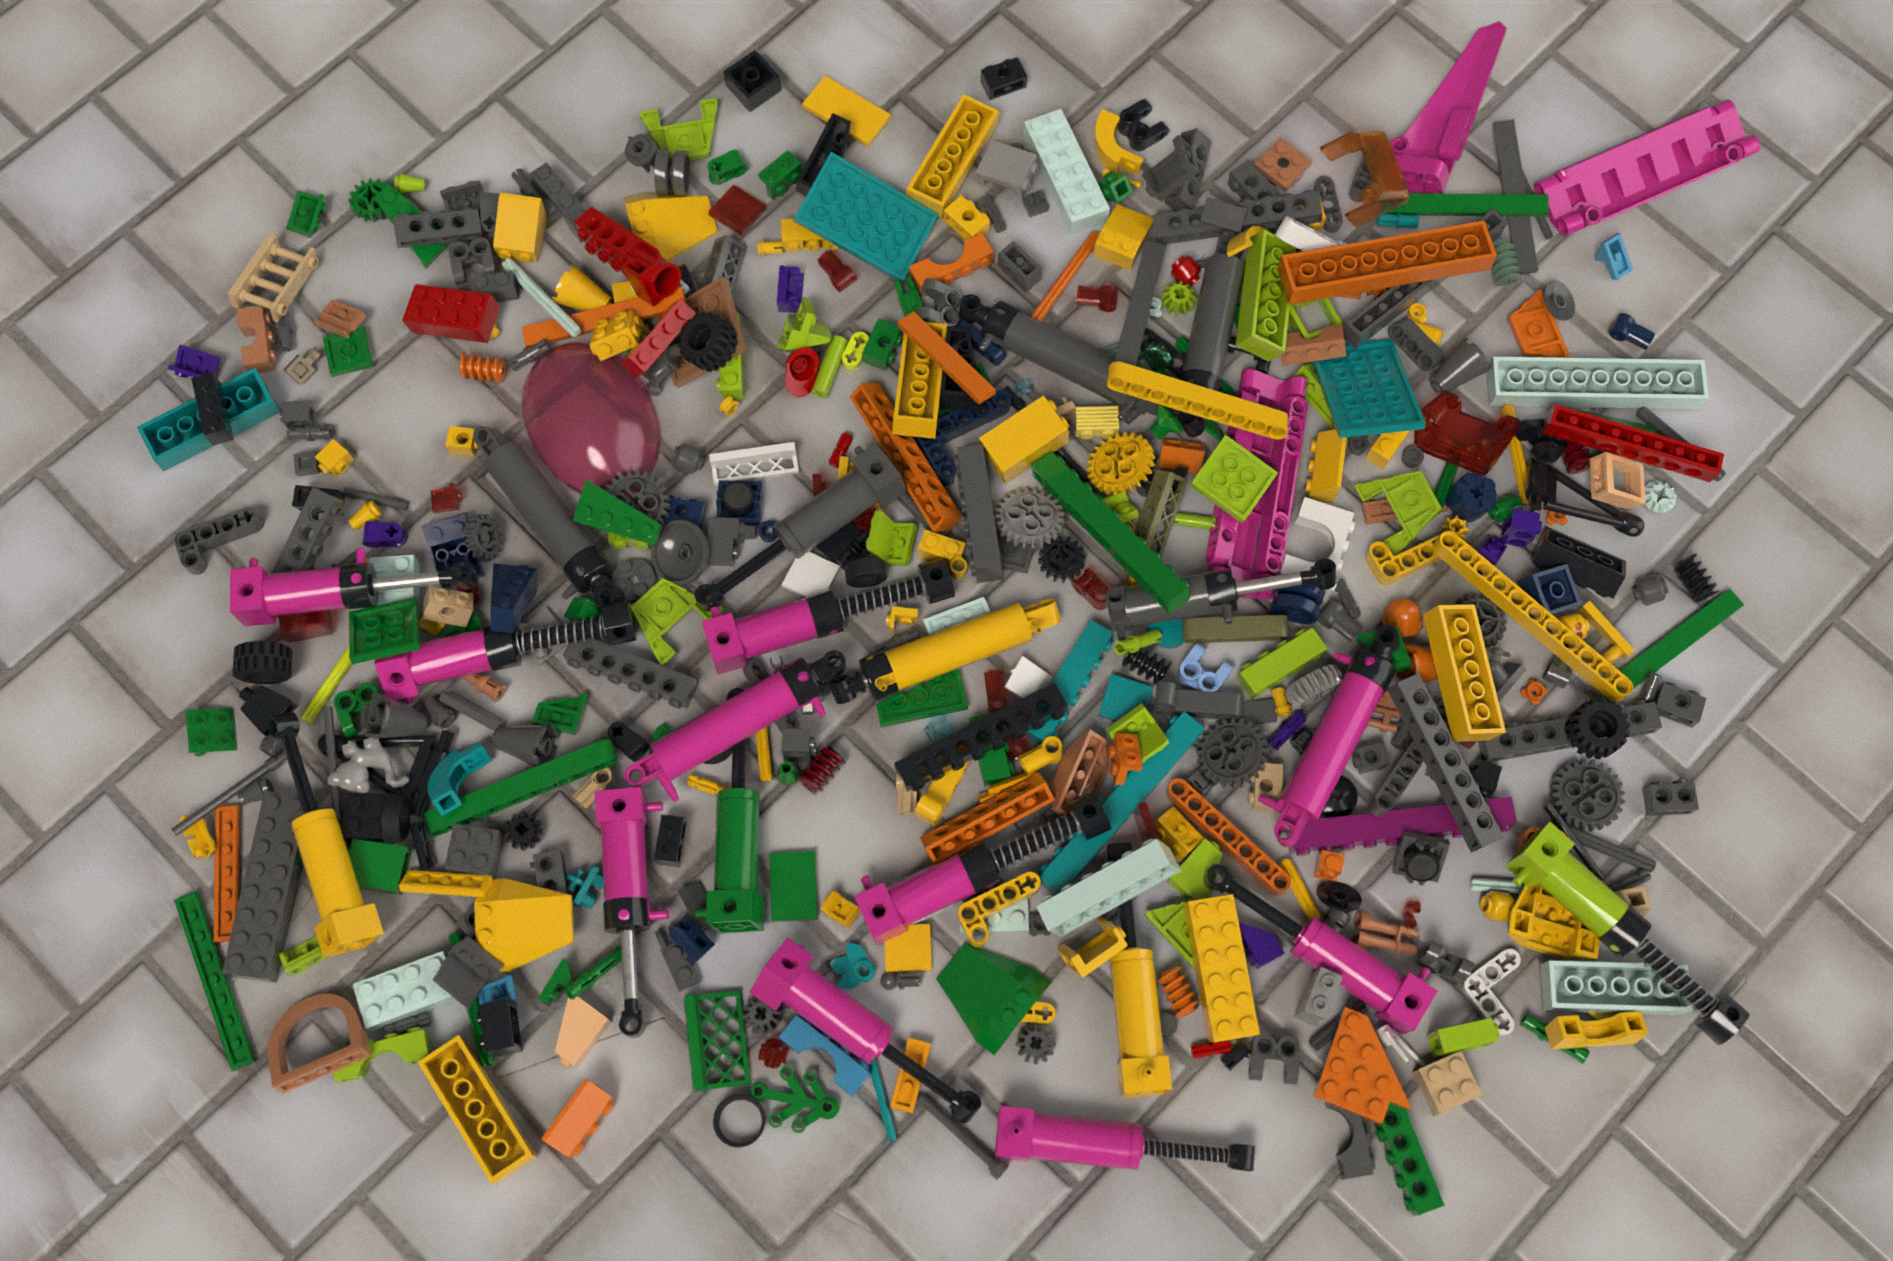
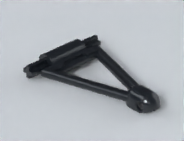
M1531 456V463L1526 471L1525 496L1529 500L1528 506L1531 512H1535V510L1540 511L1543 502L1544 510L1610 525L1617 531L1630 537L1639 536L1644 531L1645 524L1639 516L1627 511H1620L1611 504L1592 499L1591 491L1551 465L1545 466L1544 463H1537ZM1557 481L1609 515L1556 503ZM1632 528L1638 529V532L1630 533V530Z
M442 730L435 749L433 747L436 735L379 738L383 748L419 747L408 775L409 782L403 789L401 787L393 788L388 785L385 776L372 767L367 768L368 779L389 794L407 796L410 806L415 793H417L418 795L410 814L418 818H424V813L431 800L427 790L429 778L436 766L448 755L455 733ZM323 734L319 737L317 746L319 751L327 756L326 735ZM335 734L337 759L343 762L349 761L350 758L345 757L343 754L342 746L355 742L358 748H364L363 741L369 737H343Z

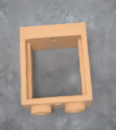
M1608 452L1590 458L1592 499L1627 510L1645 504L1644 469L1642 463ZM1613 469L1625 473L1626 493L1614 489Z

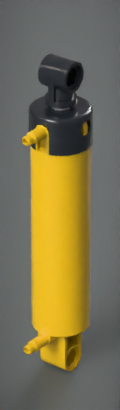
M1046 599L1024 608L1016 602L892 649L859 659V666L862 675L858 671L854 673V676L850 677L848 674H843L829 681L835 702L837 704L850 702L857 697L856 693H865L866 687L871 698L876 701L895 694L902 689L1032 641V633L1039 634L1043 629L1061 622L1056 600Z

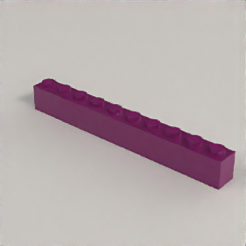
M1512 797L1485 800L1490 807L1492 816L1501 828V833L1511 831V828L1517 824ZM1445 804L1389 811L1384 817H1376L1371 813L1323 818L1318 819V821L1308 820L1295 845L1288 847L1289 854L1296 853V856L1309 855L1310 851H1319L1320 853L1322 850L1332 852V849L1341 848V851H1349L1355 849V846L1363 845V848H1373L1378 843H1386V846H1393L1399 844L1403 831L1442 839L1447 835H1452L1453 838H1461L1463 836ZM1286 830V837H1289L1291 831Z

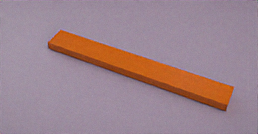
M681 286L672 295L663 298L654 307L638 297L568 316L581 329V333L577 335L580 336L592 333L597 322L602 319L609 320L620 311L627 312L632 309L635 315H639L641 320L662 315L672 303L680 298L686 303L684 288ZM555 319L522 327L525 347H531L542 339H546L549 344L572 338Z

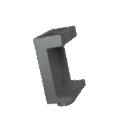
M1179 135L1172 140L1175 151L1153 168H1150L1145 163L1141 165L1142 177L1147 185L1146 191L1151 197L1155 196L1159 201H1163L1199 173L1191 145Z

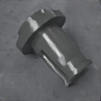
M638 134L634 137L629 136V141L625 147L627 160L634 166L643 167L649 173L648 164L655 168L657 144L647 134Z

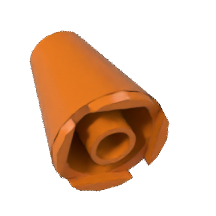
M1404 644L1412 666L1410 669L1396 672L1397 678L1404 680L1419 673L1425 683L1438 680L1431 648Z

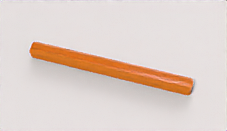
M1091 231L1030 317L1040 322L1043 320L1094 249L1100 233Z

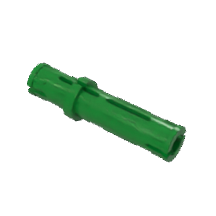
M615 947L614 950L590 969L582 971L576 980L564 988L565 994L571 1000H574L587 988L591 989L598 979L622 961L621 947Z
M1526 1013L1520 1022V1026L1536 1034L1539 1040L1549 1042L1545 1026L1548 1023L1544 1024L1529 1013ZM1583 1047L1560 1049L1582 1064L1590 1054V1051Z

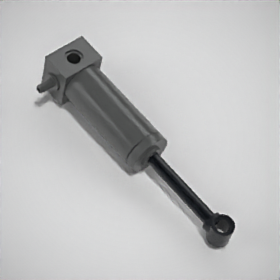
M875 443L865 451L861 446L855 447L854 452L857 454V457L851 460L854 469L774 525L778 532L777 537L779 540L717 584L712 582L710 585L703 584L699 586L695 591V599L704 611L710 612L712 607L720 606L725 593L784 551L792 552L799 559L876 503L883 509L907 492L901 474L879 446ZM707 595H712L710 600L704 601Z

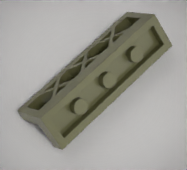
M1156 469L1134 534L1137 537L1141 536L1146 541L1149 549L1156 542V552L1162 557L1188 480L1174 473ZM1174 480H1177L1179 485L1177 491L1173 492L1172 485ZM1170 501L1171 508L1170 511L1166 513L1165 505L1167 502ZM1163 521L1164 528L1159 533L1157 528L1159 523Z

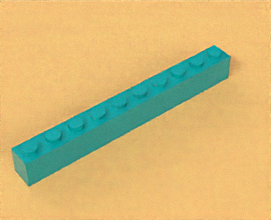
M1185 711L1180 716L1176 714L1168 723L1171 727L1166 732L1163 731L1169 740V744L1142 764L1141 771L1128 770V776L1125 779L1124 785L1114 784L1111 788L1113 793L1108 798L1104 796L1100 800L1112 829L1088 841L1084 839L1081 833L1079 835L1076 832L1073 833L1072 838L1068 837L1070 842L1066 847L1060 846L1053 854L1055 859L1049 865L1046 862L1039 870L1040 884L1054 896L1061 893L1063 887L1072 884L1202 735L1205 728ZM1088 814L1086 817L1091 818L1095 815Z

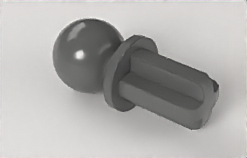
M899 971L898 975L894 972H885L880 978V983L886 990H893L897 985L900 990H903L905 987L921 986L922 976L920 973H904L903 971Z

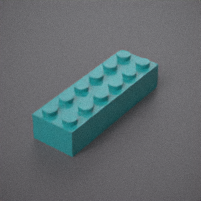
M256 368L222 384L233 436L280 413L276 401ZM196 398L137 427L154 462L163 471L213 446L203 434Z

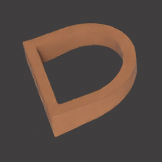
M317 994L301 1000L287 1010L276 1023L268 1043V1060L272 1088L285 1094L372 1056L364 1022L358 1009L339 995ZM332 1007L342 1010L347 1020L350 1045L289 1072L285 1046L288 1035L294 1025L303 1016L319 1008Z

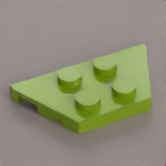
M1189 899L1145 912L1143 915L1195 971L1183 903L1194 900Z

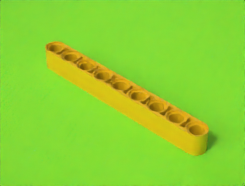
M1117 361L1111 363L1108 367L1107 386L1113 391L1276 440L1284 439L1288 434V415L1283 411Z

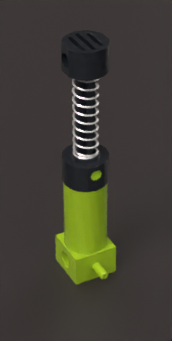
M1548 822L1532 834L1505 865L1515 875L1513 879L1515 885L1520 886L1524 883L1530 889L1538 883L1591 930L1619 958L1628 953H1636L1637 960H1643L1645 967L1650 966L1652 973L1659 974V980L1665 979L1666 986H1672L1674 993H1680V999H1687L1688 1006L1694 1005V1011L1701 1012L1696 1019L1695 1025L1717 1045L1727 1042L1742 1028L1749 1018V1012L1726 992L1712 998L1708 994L1710 990L1705 991L1701 988L1702 983L1698 985L1694 982L1695 977L1690 978L1687 975L1688 971L1683 972L1680 969L1681 964L1675 965L1672 962L1673 958L1669 959L1665 956L1666 951L1662 953L1658 949L1659 945L1654 946L1651 943L1652 938L1647 940V933L1651 929L1652 924L1630 904L1628 905L1569 852L1575 845L1574 842L1551 822Z

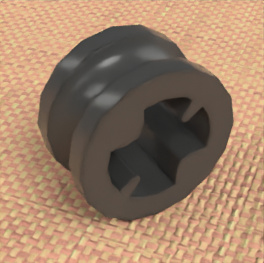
M1365 436L1351 437L1348 443L1349 452L1356 456L1364 454L1369 445ZM1361 442V446L1356 448L1355 443Z

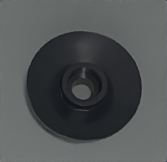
M1341 776L1321 813L1328 818L1348 816L1357 805L1358 795L1355 786L1350 780ZM1333 792H1339L1340 798H1335Z
M1325 881L1319 884L1316 890L1317 897L1323 904L1338 911H1355L1362 903L1360 894L1351 886L1341 882Z

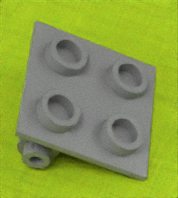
M545 608L525 624L519 622L516 631L519 634H522L523 630L528 633L532 628L538 631L540 627L547 629L549 625L556 627L559 622ZM566 643L559 644L560 647L552 645L551 649H549V646L542 647V651L540 648L534 649V652L531 650L525 652L539 667L566 646Z

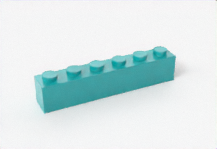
M1092 620L1087 624L1052 683H1056L1068 705L1067 711L1071 705L1073 707L1076 706L1081 697L1078 694L1081 688H1087L1092 679L1089 675L1093 669L1098 670L1103 661L1100 657L1104 651L1108 653L1114 643L1111 640L1113 632ZM1045 705L1036 707L1037 711L1041 713L1048 711ZM1065 712V716L1056 721L1051 719L1045 722V726L1039 730L1034 731L1031 729L1025 732V736L1041 745L1045 738L1050 736L1057 737L1059 733L1056 731L1059 724L1064 725L1070 714Z

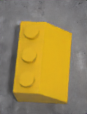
M1336 429L1319 432L1316 439L1311 440L1310 452L1313 453L1312 459H1309L1307 472H1310V479H1306L1305 491L1308 492L1307 498L1333 503L1341 488L1347 437L1339 438Z

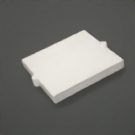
M1021 656L1015 668L1010 670L1011 675L1004 687L1022 699L1048 686L1053 676Z

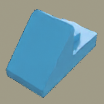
M1620 233L1601 243L1595 259L1606 262L1612 280H1618L1633 270Z
M507 976L484 985L478 994L479 1005L505 999L517 1004L512 976Z

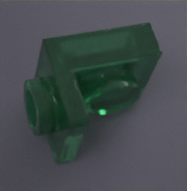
M1161 342L1155 346L1152 343L1141 350L1143 354L1138 357L1139 362L1145 359L1153 372L1156 369L1164 371L1175 363Z

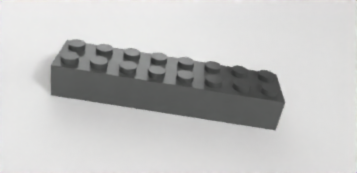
M264 792L222 973L229 977L277 983L281 966L279 953L284 952L303 868L300 865L302 858L291 826L293 820L304 814L299 796Z

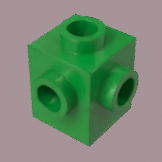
M1110 171L1103 176V179L1098 181L1105 200L1118 203L1133 193L1126 174Z

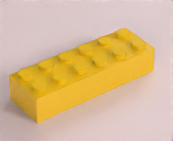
M963 94L906 188V195L938 213V217L943 219V210L953 202L999 124V110Z
M926 322L946 341L947 324ZM905 333L903 336L892 434L935 439L943 370Z
M1438 605L1424 613L1423 618L1453 740L1455 742L1486 741L1506 733L1475 605Z
M1233 894L1183 903L1208 1042H1220L1260 1035Z
M457 1035L418 1061V1064L491 1184H499L537 1158L533 1148L464 1037Z

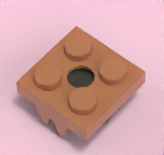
M1280 137L1254 165L1272 185L1286 192L1289 187L1293 188L1296 181L1298 182L1312 161Z

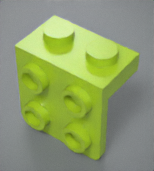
M875 510L874 516L871 519L869 537L866 540L867 550L876 558L884 560L886 566H909L917 526L914 523H895L881 510Z
M1142 703L1106 728L1112 739H1114L1115 733L1136 734L1138 736L1142 764L1169 744L1168 738Z

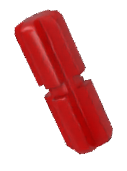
M845 432L841 434L836 444L837 447L834 448L829 459L830 466L839 467L840 456H845V452H847L852 442L850 434Z
M1229 1040L1212 1042L1211 1044H1198L1191 1047L1193 1058L1207 1057L1211 1054H1224L1231 1051Z

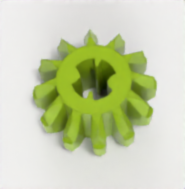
M1182 280L1178 284L1172 281L1170 286L1164 287V293L1161 294L1162 307L1168 308V314L1172 311L1175 312L1176 317L1180 312L1185 316L1187 311H1192L1197 300L1196 296H1194L1195 289H1190L1189 283L1182 285Z

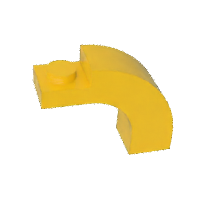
M1102 109L1097 118L1094 133V149L1099 160L1111 171L1118 172L1120 168H1123L1128 173L1139 175L1144 158L1122 149L1116 143L1114 136L1118 131L1120 118L1118 115Z

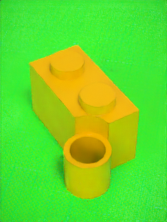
M924 530L917 549L918 558L932 561L943 557L947 567L950 568L951 576L955 579H963L967 574V562L963 559L966 552V543ZM960 565L964 570L958 572L953 567Z

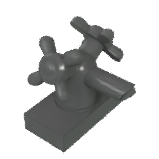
M1485 647L1486 652L1492 653L1491 659L1488 661L1498 702H1500L1526 670L1522 664L1506 662L1502 666L1499 662L1500 657L1510 658L1511 654L1504 652L1500 648Z

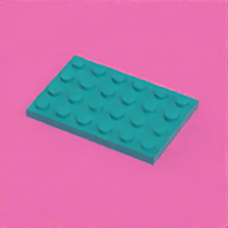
M830 152L793 222L902 283L909 272V266L913 264L939 214Z
M1391 339L1366 341L1356 350L1347 343L1345 344L1346 357L1312 361L1339 438L1425 429V419Z

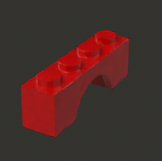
M681 298L675 301L658 318L659 321L653 329L629 351L620 363L635 378L645 373L680 333L683 326L687 325L686 322L692 319L696 313Z

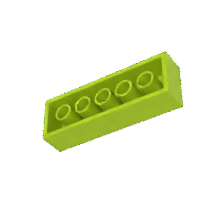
M1263 229L1250 238L1253 245L1247 248L1235 346L1269 362L1285 352L1290 305H1288L1277 268L1281 256L1296 253V247Z

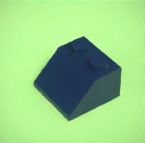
M1567 564L1532 574L1517 581L1523 591L1552 615L1582 605Z

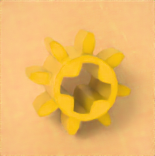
M1457 515L1453 520L1446 518L1444 521L1445 525H1442L1440 528L1442 532H1454L1463 540L1465 539L1464 535L1469 532V529L1465 528L1466 520L1458 519Z

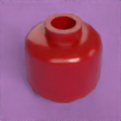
M1182 255L1170 266L1172 268L1171 276L1178 283L1182 280V285L1189 283L1190 286H1193L1200 279L1198 274L1201 272V267L1191 256L1184 257Z

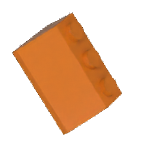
M585 1078L541 1139L568 1158L572 1159L574 1155L578 1157L586 1146L584 1144L585 1140L589 1135L592 1137L599 1129L600 1124L598 1122L603 1115L608 1116L613 1110L615 1098Z

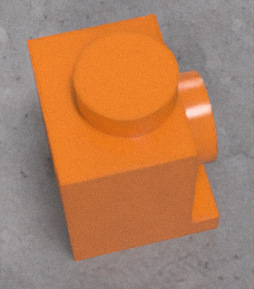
M1322 850L1317 855L1313 877L1336 882L1337 877L1342 873L1345 855Z

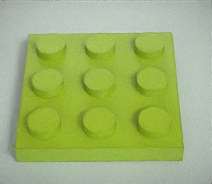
M1225 435L1189 486L1240 523H1243L1278 472Z

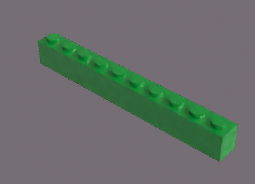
M1050 451L1031 465L1033 478L1049 494H1052L1054 499L1058 500V503L1168 614L1190 599V586L1183 578L1180 579L1172 566L1166 565L1155 550L1151 551L1147 547L1146 541L1141 536L1137 537L1133 533L1131 526L1127 522L1123 523L1114 509L1110 510L1106 506L1104 499L1100 495L1096 496L1087 482L1083 483L1079 479L1074 469L1070 470L1066 466L1062 457H1057Z

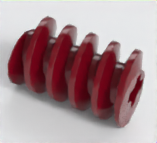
M1567 441L1568 446L1561 455L1562 458H1565L1563 463L1567 466L1566 472L1568 474H1577L1590 469V465H1587V463L1590 462L1592 457H1585L1590 452L1589 449H1582L1585 447L1584 445Z
M829 746L820 749L822 756L815 755L816 762H809L811 770L804 768L803 773L805 776L799 775L797 777L798 781L814 795H816L815 790L823 791L821 783L829 784L826 779L827 776L835 777L832 772L833 769L841 770L838 762L846 764L844 758Z

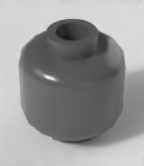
M682 443L679 447H675L670 462L673 463L674 469L686 474H692L695 469L700 470L704 458L700 457L701 451L699 448Z
M1656 574L1637 580L1636 588L1633 589L1636 601L1641 600L1646 606L1665 600L1668 593L1664 578H1659Z

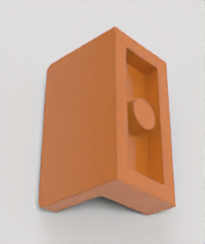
M1162 438L1159 469L1176 471L1180 464L1189 468L1187 473L1197 474L1203 465L1205 444Z

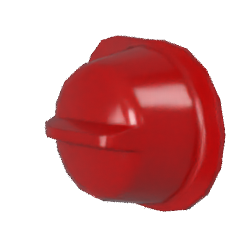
M799 348L790 353L785 361V386L792 396L805 397L813 389L817 378L819 358L817 353L811 348Z

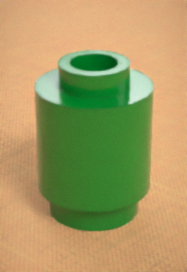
M1516 495L1505 496L1496 500L1494 507L1488 511V515L1492 520L1498 523L1502 522L1514 508L1522 509V503Z

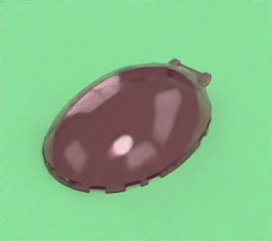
M571 342L552 348L539 357L531 367L522 391L523 420L535 451L544 465L548 467L557 479L580 495L586 479L608 492L605 484L612 486L611 478L613 477L618 481L620 479L619 473L626 477L628 470H630L632 475H635L636 470H639L641 476L645 471L648 474L652 472L660 451L658 419L645 385L639 377L635 378L620 363L622 361L620 356L614 355L600 361L598 356L592 353L590 343ZM635 487L631 492L633 493L641 489V487ZM626 491L622 492L625 496L628 495Z

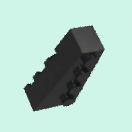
M832 113L797 179V192L807 196L830 152L844 159L850 135L851 121Z
M947 327L946 342L977 371L969 329ZM942 371L940 409L983 412V402L978 404L946 372Z

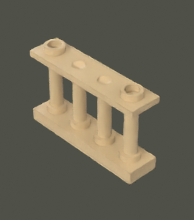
M269 233L227 293L232 307L240 309L244 302L247 301L270 309L274 322L278 323L280 318L286 314L289 305L311 272L318 266L319 261L315 248L310 247L304 256L281 248L277 235ZM279 255L300 264L293 271L273 264L272 261ZM271 271L288 277L289 280L285 286L262 279V276L265 272ZM260 286L277 292L279 295L275 301H271L251 294L255 287Z

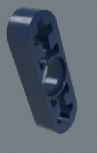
M961 319L954 326L968 328L972 347L993 365L998 366L1006 358L1003 351L993 342L985 351H980L979 346L984 338L967 321Z

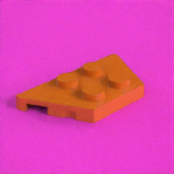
M1540 289L1508 318V323L1522 356L1571 358L1554 317L1545 305L1543 292Z

